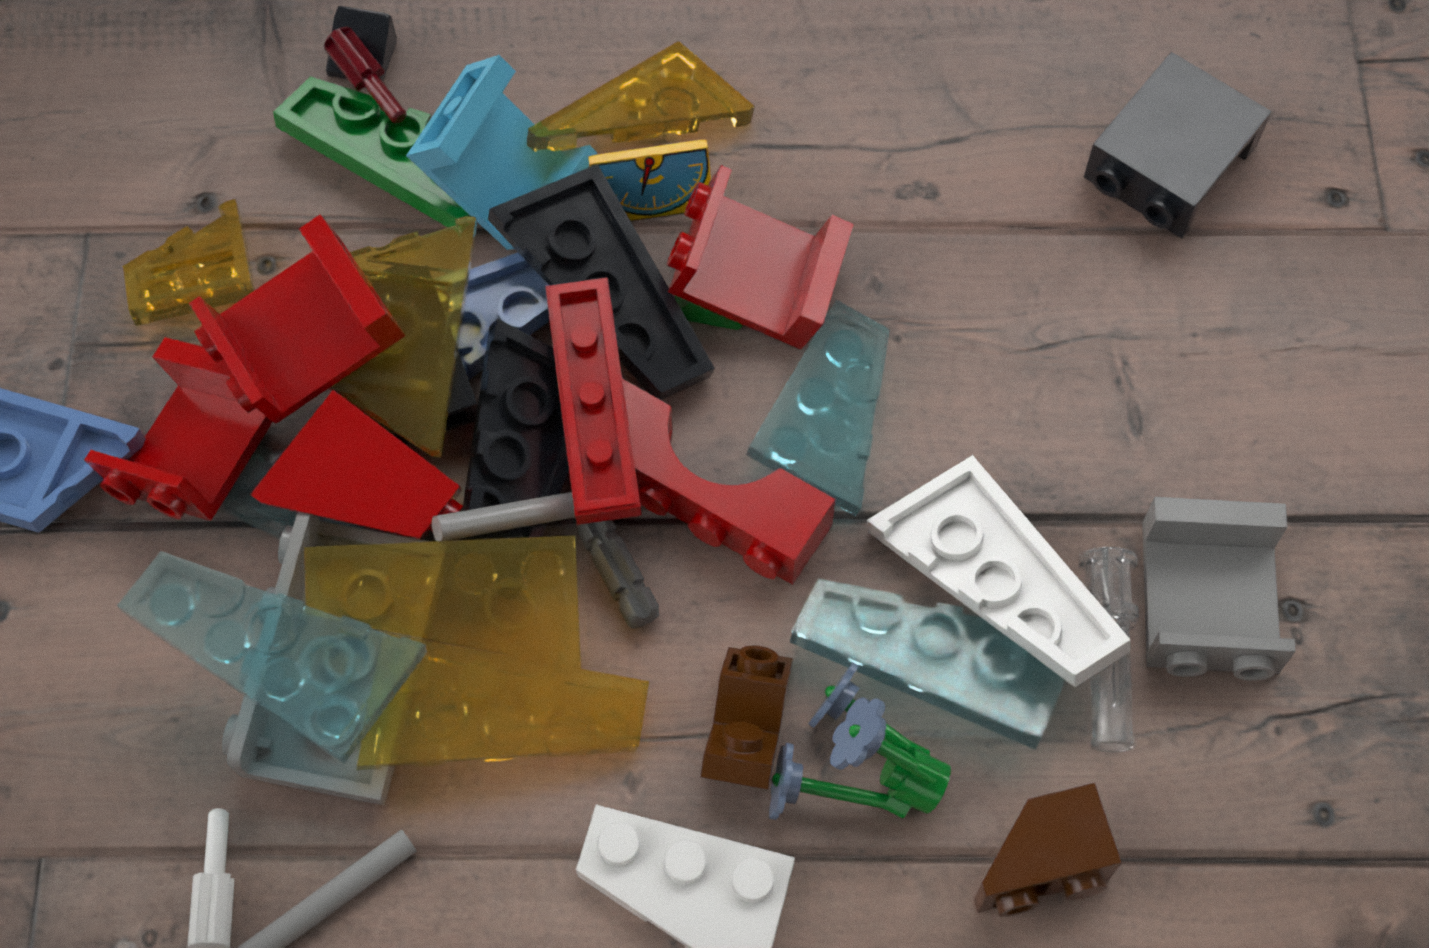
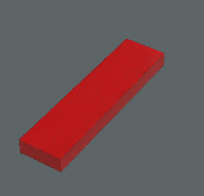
M608 277L545 286L577 525L642 516Z

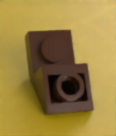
M750 645L741 649L728 647L719 678L714 720L703 755L701 778L768 790L776 757L793 658L778 656L774 650L763 646Z

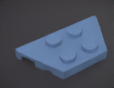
M0 388V522L37 533L41 532L103 480L84 461L89 451L94 450L127 460L142 448L146 440L141 430L134 426Z

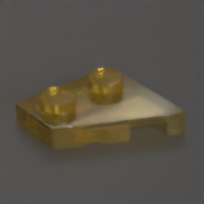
M236 199L227 200L219 205L218 209L221 217L196 233H193L186 226L168 237L160 247L154 250H147L123 265L128 309L135 326L194 313L189 303L198 296L215 308L236 303L255 290L242 215Z

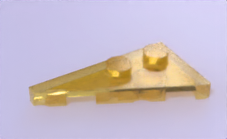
M677 41L528 128L526 145L534 152L546 149L560 151L575 149L577 138L610 134L613 144L658 138L665 133L679 135L698 132L700 122L728 118L732 119L735 127H741L751 123L755 106L685 45Z

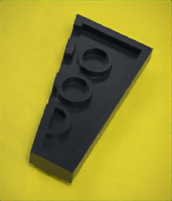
M598 164L489 209L488 221L549 286L608 277L619 360L649 394L662 400L711 377L715 367L673 294L668 292L669 287Z
M496 319L489 326L462 511L560 494L569 472L553 347L499 319ZM548 522L458 539L453 574L511 601L519 596Z

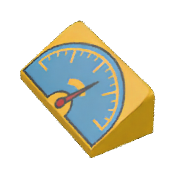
M703 139L588 156L589 167L596 164L599 165L630 221L685 213L686 206L697 183L701 182L708 185L711 181L707 140Z

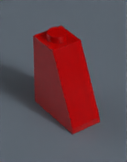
M334 390L331 391L250 494L260 503L268 506L308 513L320 518L424 540L429 532L432 531V518L434 516L460 512L464 507L455 500L462 491V488Z

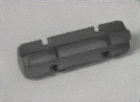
M608 520L577 525L578 535L586 550L591 552L593 556L591 559L614 601H619V610L627 625L632 629H637L654 621L659 616V604L650 588L644 587V577L622 537H619L615 532L617 528L613 521Z

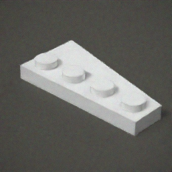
M973 455L867 520L869 534L1072 686L1080 685L1130 652L1131 639Z

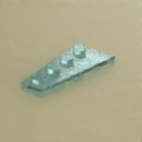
M160 551L117 605L123 614L344 764L427 653L426 646L423 643L403 636L399 639L371 629L369 624L343 615L342 618L306 606L304 601L281 593L277 595L245 584L242 579Z
M819 578L792 629L790 643L847 668L855 662L859 665L856 672L1035 750L1065 682L1062 677L986 620L963 614V607L937 602L935 608L905 603L902 595Z

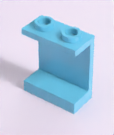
M496 55L465 66L406 156L507 250L515 248L488 221L489 209L588 168V156L596 155L597 152L590 145L561 151L502 93L516 71L500 55Z

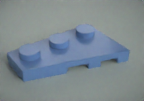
M519 253L433 282L468 380L483 370L489 326L496 319L528 335H531L550 321L545 286L549 285Z

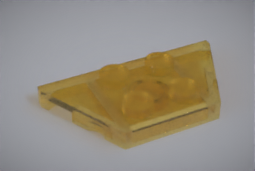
M472 216L455 219V226L423 236H419L418 231L393 238L389 244L383 247L367 246L350 252L406 336L329 389L336 391L354 406L433 457H441L477 230L476 217Z

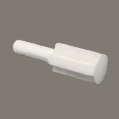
M216 808L208 813L204 873L193 875L187 948H230L234 879L230 878L231 874L225 873L229 813L225 809Z

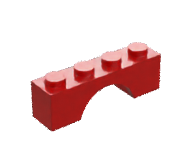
M622 378L640 504L657 515L665 516L668 512L688 524L689 530L698 539L710 546L720 547L723 544L743 556L745 564L757 574L768 579H775L778 576L793 585L832 527L835 499L781 468L762 479L741 485L718 484L698 477L679 461L671 447L673 436L671 406Z

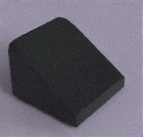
M338 6L333 20L332 32L340 27L352 28L384 69L385 74L379 77L383 82L397 43L392 17L387 13ZM328 55L326 65L327 76L347 79Z

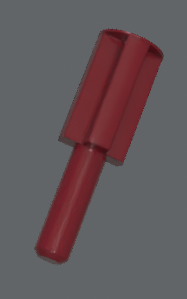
M340 27L331 32L324 42V50L358 92L366 88L392 123L398 124L403 122L407 112L379 78L385 74L384 69L353 29L350 27Z

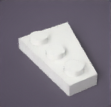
M596 805L576 872L579 878L643 921H649L682 943L685 948H772L795 857Z

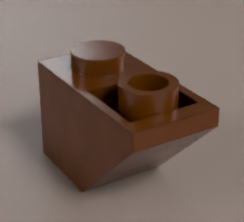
M1095 783L1027 800L974 898L978 913L997 908L1000 917L1014 916L1037 908L1040 905L1039 897L1064 891L1067 900H1077L1095 895L1107 888L1105 881L1110 880L1122 862Z

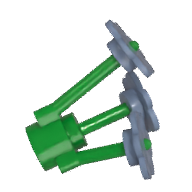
M853 662L835 686H828L825 689L827 697L808 724L814 728L826 713L837 720L843 711L847 712L845 721L838 725L833 734V742L836 745L830 756L831 765L839 770L846 768L849 764L857 767L865 759H869L877 753L887 759L880 775V784L889 788L888 793L885 794L802 777L803 765L792 760L794 744L786 743L785 746L782 745L780 748L776 772L771 779L772 797L769 819L777 820L779 814H782L785 803L795 804L799 792L881 808L901 818H905L911 807L929 814L937 807L947 789L951 775V766L930 756V750L910 741L888 725L885 719L882 718L885 710V703L878 698L871 701L866 698L853 699L859 690V687L850 681L859 665Z

